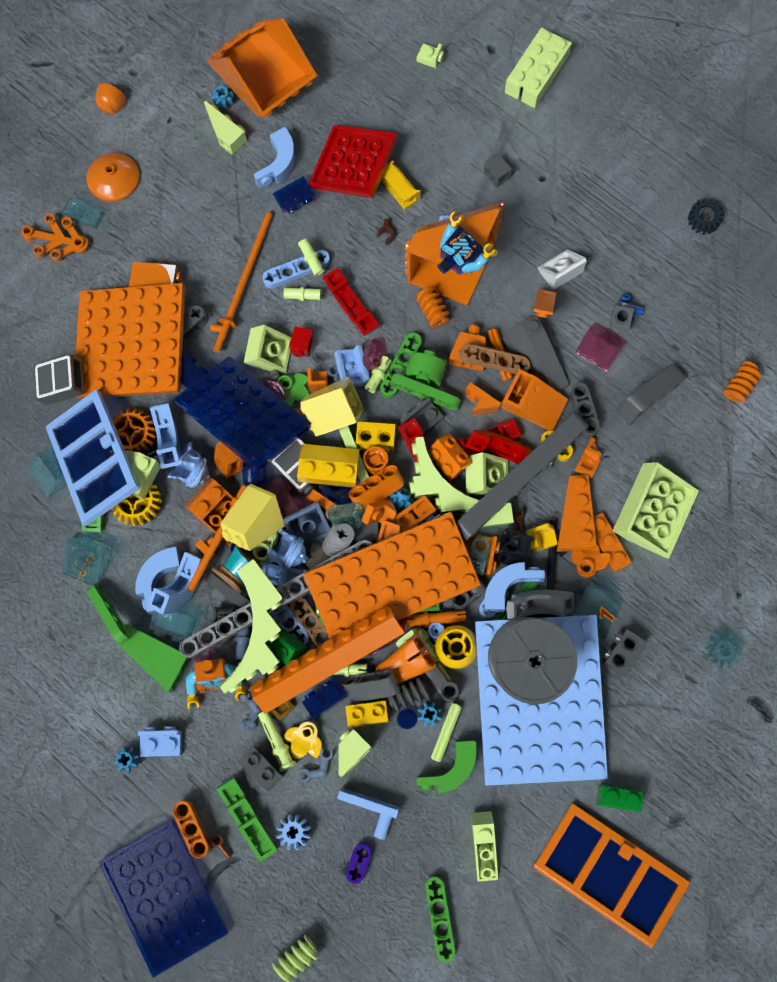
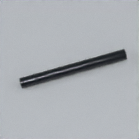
M549 520V524L554 526L557 536V520ZM556 546L548 548L547 590H555Z

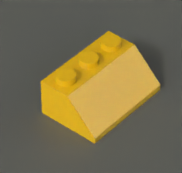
M302 444L297 473L298 482L355 487L359 449Z

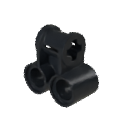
M506 528L501 535V542L504 546L498 552V562L509 566L515 563H522L523 558H531V546L535 538L515 529Z

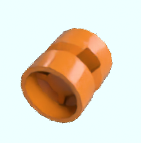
M377 446L370 447L364 453L363 462L368 475L373 476L389 466L388 455L383 448Z

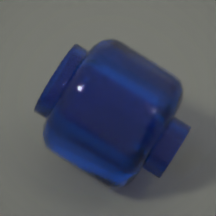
M260 461L245 463L246 466L242 468L243 484L245 486L253 484L262 488V484L268 481L266 466L261 464Z

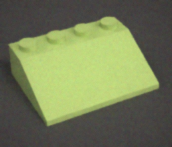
M658 462L643 463L613 531L626 540L669 559L699 490Z

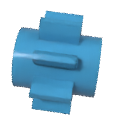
M219 86L216 90H213L214 96L211 98L213 103H216L217 108L227 109L230 104H233V92L229 91L228 86Z
M400 488L389 497L398 512H402L414 502L410 498L412 495L410 491L404 488Z
M424 703L425 709H418V712L422 714L418 721L424 720V727L428 723L435 727L434 721H441V718L437 716L441 709L435 710V703L431 707H427V704ZM426 710L435 713L433 715V720H429V718H424V715H426Z
M123 747L122 753H115L117 759L113 764L120 766L118 768L119 772L126 768L127 773H130L131 767H138L136 759L140 758V756L133 754L135 749L131 748L127 752V749ZM126 757H130V760L127 761V763H123V760L126 759Z

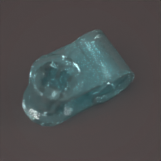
M357 502L334 505L326 510L325 515L327 519L331 520L332 526L347 523L353 529L361 526L365 508Z
M485 537L474 539L470 554H468L475 572L479 573L480 576L484 574L490 543ZM482 542L486 545V549L478 551L475 545Z

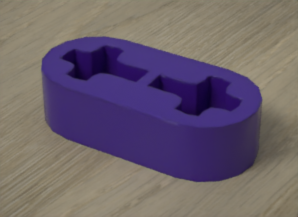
M359 844L353 850L346 871V877L352 884L360 883L365 877L372 855L371 848L366 844ZM364 847L368 857H363L360 863L358 862L359 854H357V850H361ZM356 865H360L359 873L361 877H357L354 880L350 870L354 871Z

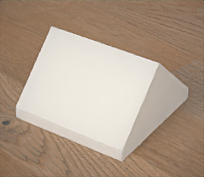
M567 249L537 268L552 290H555L583 273L587 260L585 257Z

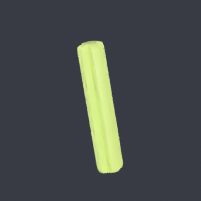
M452 703L431 756V759L440 762L443 758L461 711L460 705Z

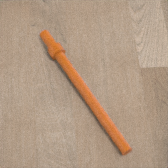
M242 485L236 497L232 498L228 512L247 488L246 486ZM221 525L187 589L193 592L223 538Z

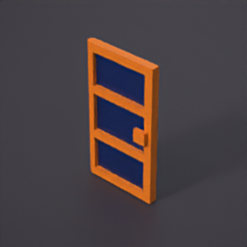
M573 803L569 806L533 865V868L650 948H653L690 884L689 881Z

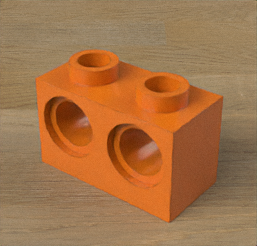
M424 495L396 515L394 523L403 525V531L424 523L432 515L436 516V509Z

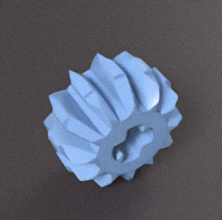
M291 814L288 815V822L285 819H281L280 821L284 827L277 826L276 828L282 831V834L276 835V838H284L280 843L281 846L288 842L287 850H291L293 843L295 849L299 850V842L303 846L307 844L303 837L307 839L311 837L310 834L305 833V831L311 829V826L304 827L303 825L307 822V819L299 822L300 815L298 814L295 816L294 821ZM292 826L295 827L294 829H298L299 833L296 834V838H292L293 835H289V831L292 830Z

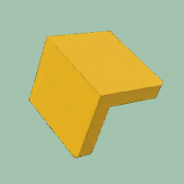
M549 523L526 530L527 535L535 538L531 549L537 552L558 545L554 526Z

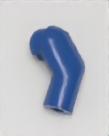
M622 294L619 303L631 304L630 308H634L633 314L642 316L644 307L633 305L630 300L631 296L629 294Z

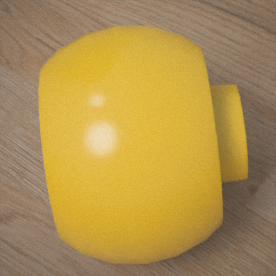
M452 625L442 630L435 643V652L438 659L445 666L453 669H462L469 666L477 657L475 634L469 628L460 625ZM452 634L462 635L461 639L454 638L450 640L448 637ZM467 638L471 643L470 653L466 652V644L464 643ZM445 641L449 643L448 650L450 654L445 656L443 651ZM456 642L463 645V649L459 653L452 651V645ZM463 655L466 656V657H465L464 659H462V660H456V661H455V660H451V658H452L453 656H454V657H461V656H463Z

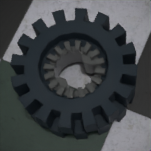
M705 198L702 202L698 200L697 203H694L688 216L689 226L692 225V230L696 228V233L699 234L702 231V235H705L706 232L709 235L712 231L715 232L719 228L724 217V211H721V205L717 207V201L712 203L713 199H709L707 202ZM702 214H703L704 216H707V215H708V216L710 217V219H709V220L706 219V218H705V219H704V218L702 219L701 215H702Z

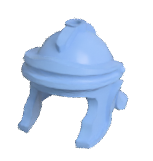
M189 442L181 452L179 465L176 466L175 470L169 472L167 478L180 479L185 482L186 487L189 486L190 488L195 487L199 483L203 484L210 477L206 464L207 460L202 458L201 454L197 451H194L192 442Z
M280 528L278 532L282 534V537L275 551L269 548L267 557L270 560L268 562H275L281 567L284 565L285 570H289L290 567H295L301 563H306L308 557L303 545L304 540L301 537L297 539V536L286 533Z

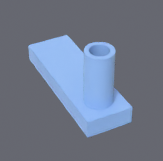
M341 788L337 798L380 813L374 836L379 839H386L392 817H397L399 806L345 788Z

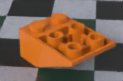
M519 369L502 401L501 409L548 431H553L568 399L536 376Z
M209 478L184 507L216 534L221 525L220 523L230 508L229 504L233 497L214 479ZM224 537L222 538V541L230 547L232 542L225 540Z

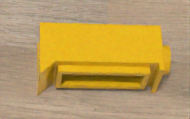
M394 161L387 164L381 182L405 210L421 199V190H415L396 165L394 166Z

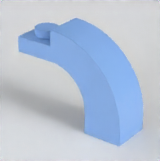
M285 127L270 135L271 144L277 152V157L272 164L254 174L255 182L259 189L263 186H268L274 180L278 185L289 177L295 164L294 145L291 135Z
M168 402L150 406L157 434L158 448L156 451L161 469L177 466L181 458V449L170 404Z
M177 547L157 552L143 564L138 573L136 595L145 597L142 599V605L144 610H147L151 615L159 613L147 607L153 589L156 588L159 579L164 574L176 571L180 566L181 555Z
M185 552L173 580L163 588L153 589L147 607L161 614H170L184 606L194 593L187 589L202 558Z
M525 562L511 564L501 569L491 579L487 587L484 612L504 613L507 590L519 582H544L545 570H540L538 567H530L528 570H525Z

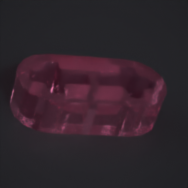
M376 338L366 343L363 354V364L369 371L381 365L384 352L381 341Z

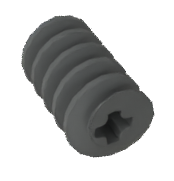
M416 678V685L411 680L408 681V688L402 683L401 690L397 694L387 697L392 712L393 708L399 712L400 705L408 709V702L415 706L416 699L420 704L423 703V697L430 701L424 679L422 682L419 678Z

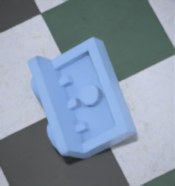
M357 345L354 349L335 351L334 356L340 380L350 376L354 387L363 386L369 380L370 373L366 367L365 353L362 351L361 345Z

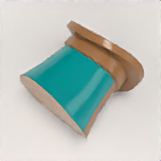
M235 545L226 562L222 565H215L212 571L241 595L244 583L237 570L254 558L242 547ZM255 560V562L258 564L261 570H263V567L260 565V563L257 560Z

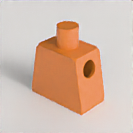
M470 325L468 333H459L449 357V365L484 371V367L464 363L458 356L459 350L466 344L485 347L486 337L479 335V326ZM468 350L464 352L467 353V357H470L472 355L469 354ZM485 353L481 355L483 361H485Z

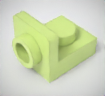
M423 43L417 55V62L436 68L438 62H442L444 52L442 51L443 44L439 43L437 48Z

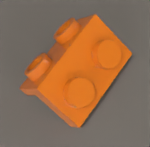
M451 434L437 439L427 451L449 481L454 480L464 468L473 463Z

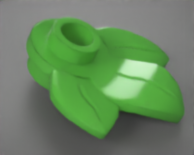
M296 373L292 376L283 375L278 378L276 386L280 391L279 398L284 406L292 408L295 401L301 402L305 396L309 395L307 388L304 386L308 382L306 375ZM284 383H289L288 387H283Z

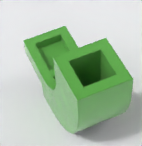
M476 741L455 742V763L452 769L442 776L417 778V786H421V790H433V785H437L438 793L449 792L459 787L473 770L476 761Z

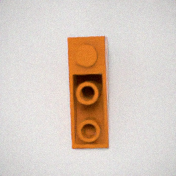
M538 289L533 309L534 312H537L536 316L548 318V315H553L556 292Z

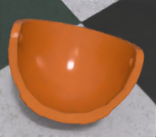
M105 83L98 85L95 93V102L101 112L111 115L118 113L124 108L127 100L119 89Z

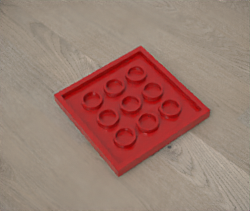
M333 125L308 183L311 189L374 198L398 140L397 133Z

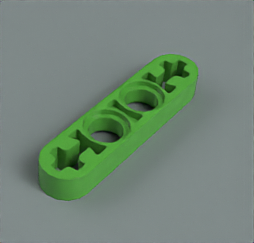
M410 333L404 339L381 383L380 391L384 398L390 399L397 394L399 389L392 386L393 391L386 393L385 387L388 388L390 385L393 370L398 369L402 372L403 376H406L405 372L408 361H401L400 356L402 354L410 356L412 351L419 352L422 345L419 334ZM416 339V343H414L411 350H409L410 341Z
M392 375L390 385L394 388L424 400L430 397L434 404L450 410H458L461 403L458 397L403 375Z
M93 584L87 589V594L112 637L118 643L124 644L130 638L129 632L103 589L97 584Z
M432 876L426 881L425 888L436 954L440 961L450 962L455 956V946L443 881L439 877ZM433 880H436V883L441 885V887L437 888L438 896L443 894V898L430 900V896H434L433 889H429V885H432ZM435 902L443 903L444 911L441 914L433 912L432 906ZM439 924H445L448 927L446 935L440 936L437 934L436 927ZM450 938L451 941H446L447 948L451 949L452 952L449 953V957L445 958L444 954H440V951L443 950L442 942L438 944L437 940Z

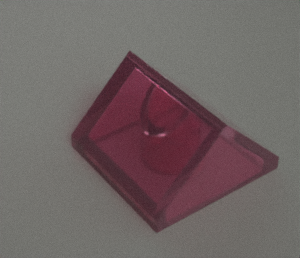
M594 323L586 332L575 353L607 372L627 341L599 324Z

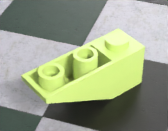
M205 101V108L220 146L233 155L247 141L244 128L239 124L233 123L232 119L226 114L223 115L214 104L210 105Z
M491 811L471 813L477 880H498Z

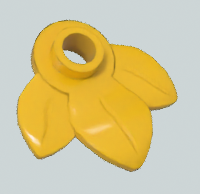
M303 722L299 727H291L285 733L284 740L292 743L291 755L294 759L302 758L307 752L313 757L318 758L322 749V742L317 736L318 729L313 722ZM304 729H309L311 734L306 735Z

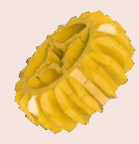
M152 483L148 491L150 498L145 497L144 500L138 498L139 500L136 501L137 497L133 495L128 496L111 509L114 511L113 515L118 517V521H124V524L127 526L132 523L136 527L138 521L140 525H144L145 519L151 522L149 517L151 515L156 517L157 514L154 511L160 510V507L156 504L162 503V500L158 498L161 496L160 491H157L158 486ZM122 504L130 506L132 514L125 513L122 509ZM147 506L142 512H140L142 507Z

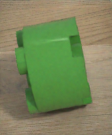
M425 350L424 353L412 351L405 377L427 384L433 388H439L444 377L447 360L436 357V353L433 351Z

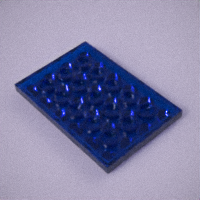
M230 356L174 398V402L257 473L311 428V423Z
M173 820L98 862L153 978L229 934Z

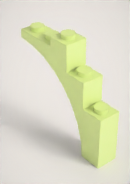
M416 437L415 443H412L413 455H417V462H414L415 473H419V476H414L412 482H409L410 493H414L415 498H420L424 495L426 497L438 495V498H435L436 510L440 509V514L463 511V514L460 515L461 518L479 500L466 496L442 478L427 453L424 438ZM507 503L482 528L512 524L514 520L511 503Z
M254 559L237 570L251 600L253 624L249 645L242 661L234 672L220 684L224 694L228 691L232 693L241 686L239 682L245 678L246 680L251 679L257 674L255 671L257 669L263 675L266 672L271 674L278 668L279 660L266 644V641L269 640L271 643L280 636L278 632L281 629L267 610L269 608L272 611L282 604L280 600L283 598Z

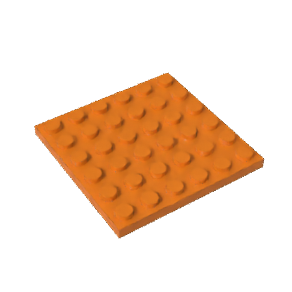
M183 283L80 291L75 356L82 359L84 394L74 398H85L94 390L100 391L103 397L180 393L185 285Z

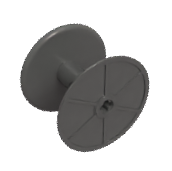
M521 617L507 622L495 633L488 649V665L494 680L509 696L527 704H545L559 698L571 686L577 671V653L572 640L559 626L535 617Z

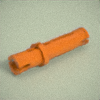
M427 611L424 614L410 615L406 617L407 628L414 626L429 627L433 623H465L466 611L428 613Z

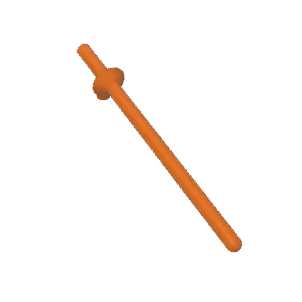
M271 212L265 214L226 317L218 320L223 325H210L211 331L219 332L213 348L215 352L219 353L221 351L229 327H236L233 317L273 216Z

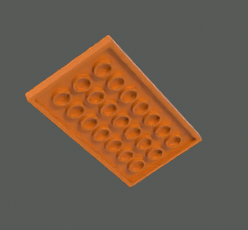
M451 512L303 573L330 639L387 606H390L397 619L401 620L481 586Z

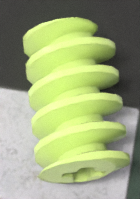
M306 934L304 935L305 943L301 940L297 941L299 948L291 946L292 954L287 951L284 952L285 960L280 956L278 957L279 965L272 962L276 973L286 982H292V976H299L298 969L302 972L305 971V964L308 966L312 965L311 958L314 960L319 958L317 948Z

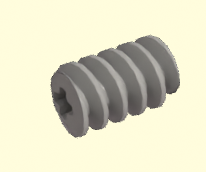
M347 523L332 526L322 545L326 555L333 557L350 546L354 539L352 527Z

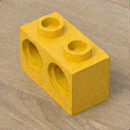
M358 421L356 433L357 449L366 452L370 447L377 446L383 448L387 453L394 451L396 425ZM365 434L371 436V439L368 441H364L361 438ZM382 436H388L390 437V440L388 442H382L380 438Z
M386 701L345 706L349 728L389 723Z

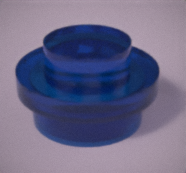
M404 709L399 712L397 722L401 728L411 729L417 723V716L414 711Z

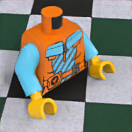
M222 658L195 663V669L191 670L186 676V689L189 695L187 697L188 709H190L191 703H196L197 708H199V697L196 693L220 690V684L234 672L237 666L228 664ZM243 680L239 682L241 686L236 689L235 698L237 700H240V694L246 696L248 694V688L242 685Z

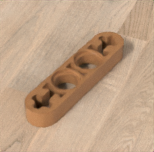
M466 344L458 353L460 360L464 363L517 374L520 366L516 364L521 362V366H524L521 370L527 372L530 368V362L524 356L477 345ZM466 350L469 351V354H472L470 357H467V353H464ZM482 353H486L489 355V362H485L482 360ZM500 357H503L507 360V366H502L500 364Z
M299 598L290 603L291 611L317 647L323 644L318 643L316 640L319 633H326L327 640L330 639L325 626L320 622V619L304 598ZM297 602L300 604L304 603L302 608L305 612L310 610V613L305 614L302 619L299 618V616L303 615L300 610H294ZM308 617L316 619V624L312 628L305 625V620Z

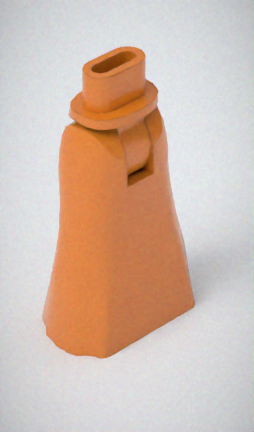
M414 634L394 653L382 661L373 672L392 670L398 684L436 668V662L422 638Z

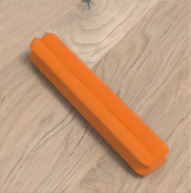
M496 328L488 330L492 349L505 352L498 330ZM500 357V364L502 366H507V360L503 357ZM500 371L503 381L512 379V373Z

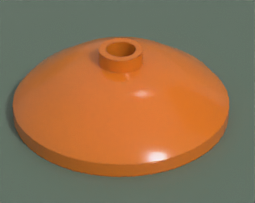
M107 153L93 161L87 171L86 180L90 191L95 197L106 202H117L126 199L136 190L140 181V172L134 160L122 153Z

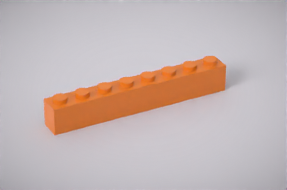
M390 606L380 609L374 615L361 620L355 626L344 630L341 634L325 641L317 648L309 650L305 655L292 660L279 670L273 671L262 680L256 681L250 686L252 698L263 713L266 714L404 634L402 626Z

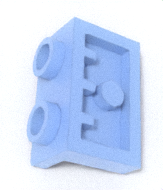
M146 727L144 731L138 732V736H140V757L181 756L182 731L176 730V727H164V731H156V727Z

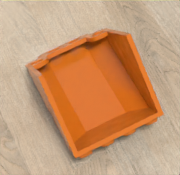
M284 18L260 20L224 43L206 60L256 116L264 118L269 116L273 112L272 109L276 106L281 107L284 105L288 97H294L299 94L300 88L311 85L314 82L313 79L317 77L316 72Z
M499 202L455 216L456 221L459 220L461 215H463L464 220L456 225L457 229L459 226L460 229L453 235L451 241L457 238L459 233L461 234L464 230L478 243L477 249H473L472 244H469V247L475 251L466 258L469 262H474L477 259L475 254H479L481 250H484L486 244H493V247L489 250L490 253L492 252L503 222L505 202ZM450 218L420 227L414 233L412 239H408L404 249L406 251L405 259H407L405 267H407L405 272L407 283L423 289L435 286L436 290L433 293L439 292L440 296L468 306L486 264L479 271L469 273L462 272L458 274L451 266L444 270L439 264L444 261L442 256L445 252H442L439 246L447 225L451 223ZM466 235V236H465V239L470 243L471 240H470V238Z

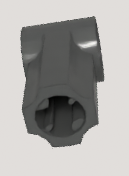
M437 663L436 668L426 672L442 698L447 702H454L459 696L458 687L442 665ZM448 687L454 688L456 691L455 695L452 697L445 696V689Z

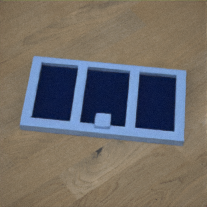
M94 390L46 426L83 526L89 525L140 489L100 391Z

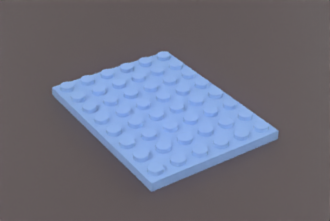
M597 615L539 618L554 623L563 629L572 640L577 653V671L571 686L559 698L545 704H527L517 701L497 684L490 672L488 649L495 633L511 620L475 621L485 786L608 779Z

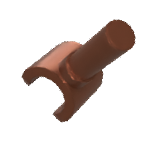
M520 508L521 516H515L513 510V520L517 522L519 531L525 533L522 522L524 511Z
M215 831L218 838L213 841L208 836V840L213 846L218 847L226 858L229 859L232 855L222 843L223 838L220 833Z

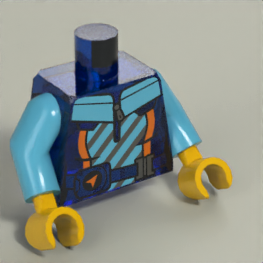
M452 212L450 215L451 223L447 225L439 246L441 249L440 257L443 261L437 267L443 274H446L451 268L459 275L464 272L479 271L488 262L489 257L496 256L498 251L494 249L490 253L489 250L493 247V244H486L483 248L461 226L457 228L456 225L462 223L464 217L461 215L459 220L456 221L455 215L457 212Z

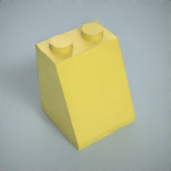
M350 376L305 396L300 402L303 414H306L309 428L314 432L315 436L357 423L364 411Z
M253 484L247 486L220 523L225 540L248 551L278 532L280 528L285 527L276 495Z

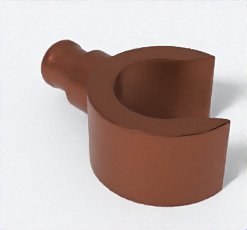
M384 219L383 227L378 230V237L383 233L391 235L385 240V245L391 244L394 240V231L390 227L389 219Z

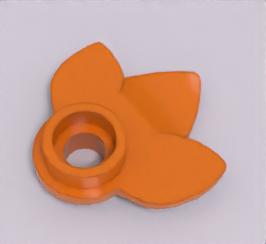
M598 545L596 549L576 550L571 553L572 562L577 566V571L583 578H591L596 574V571L605 569L611 558L609 553L600 554ZM586 566L591 567L590 571L585 572L584 568Z

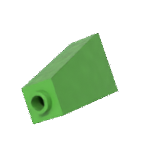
M125 624L130 638L124 644H118L165 690L173 693L191 658Z

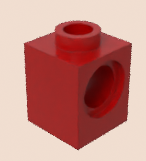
M294 326L289 344L290 352L294 356L300 358L303 356L309 357L314 339L313 330Z

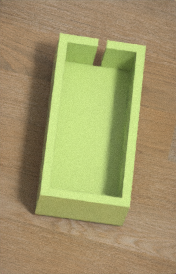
M541 27L507 78L505 93L519 99L522 87L524 89L521 102L535 108L569 57L572 43Z

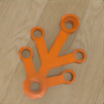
M52 213L46 214L44 220L52 228L54 234L37 231L30 225L24 226L21 230V235L28 242H32L36 238L51 241L44 246L37 245L33 248V253L38 258H42L46 253L50 252V257L53 261L59 262L63 257L72 252L84 253L89 246L87 238L77 234L73 227L74 223L69 217L63 218L61 224L64 229L68 230L72 238L64 237L56 223L57 219ZM63 244L68 245L60 251L58 249H55Z

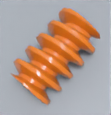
M435 286L425 288L416 295L417 303L420 304L424 316H427L426 319L430 322V327L433 329L448 323L449 318L446 317L450 314L449 311L443 312L446 309V305H440L443 300L441 298L437 299L440 295L439 292L433 293L436 290Z
M744 361L738 372L735 373L734 378L731 379L730 384L727 385L726 390L723 391V395L733 402L745 403V397L750 396L749 391L754 390L753 385H757L758 380L762 378L759 368L752 362Z

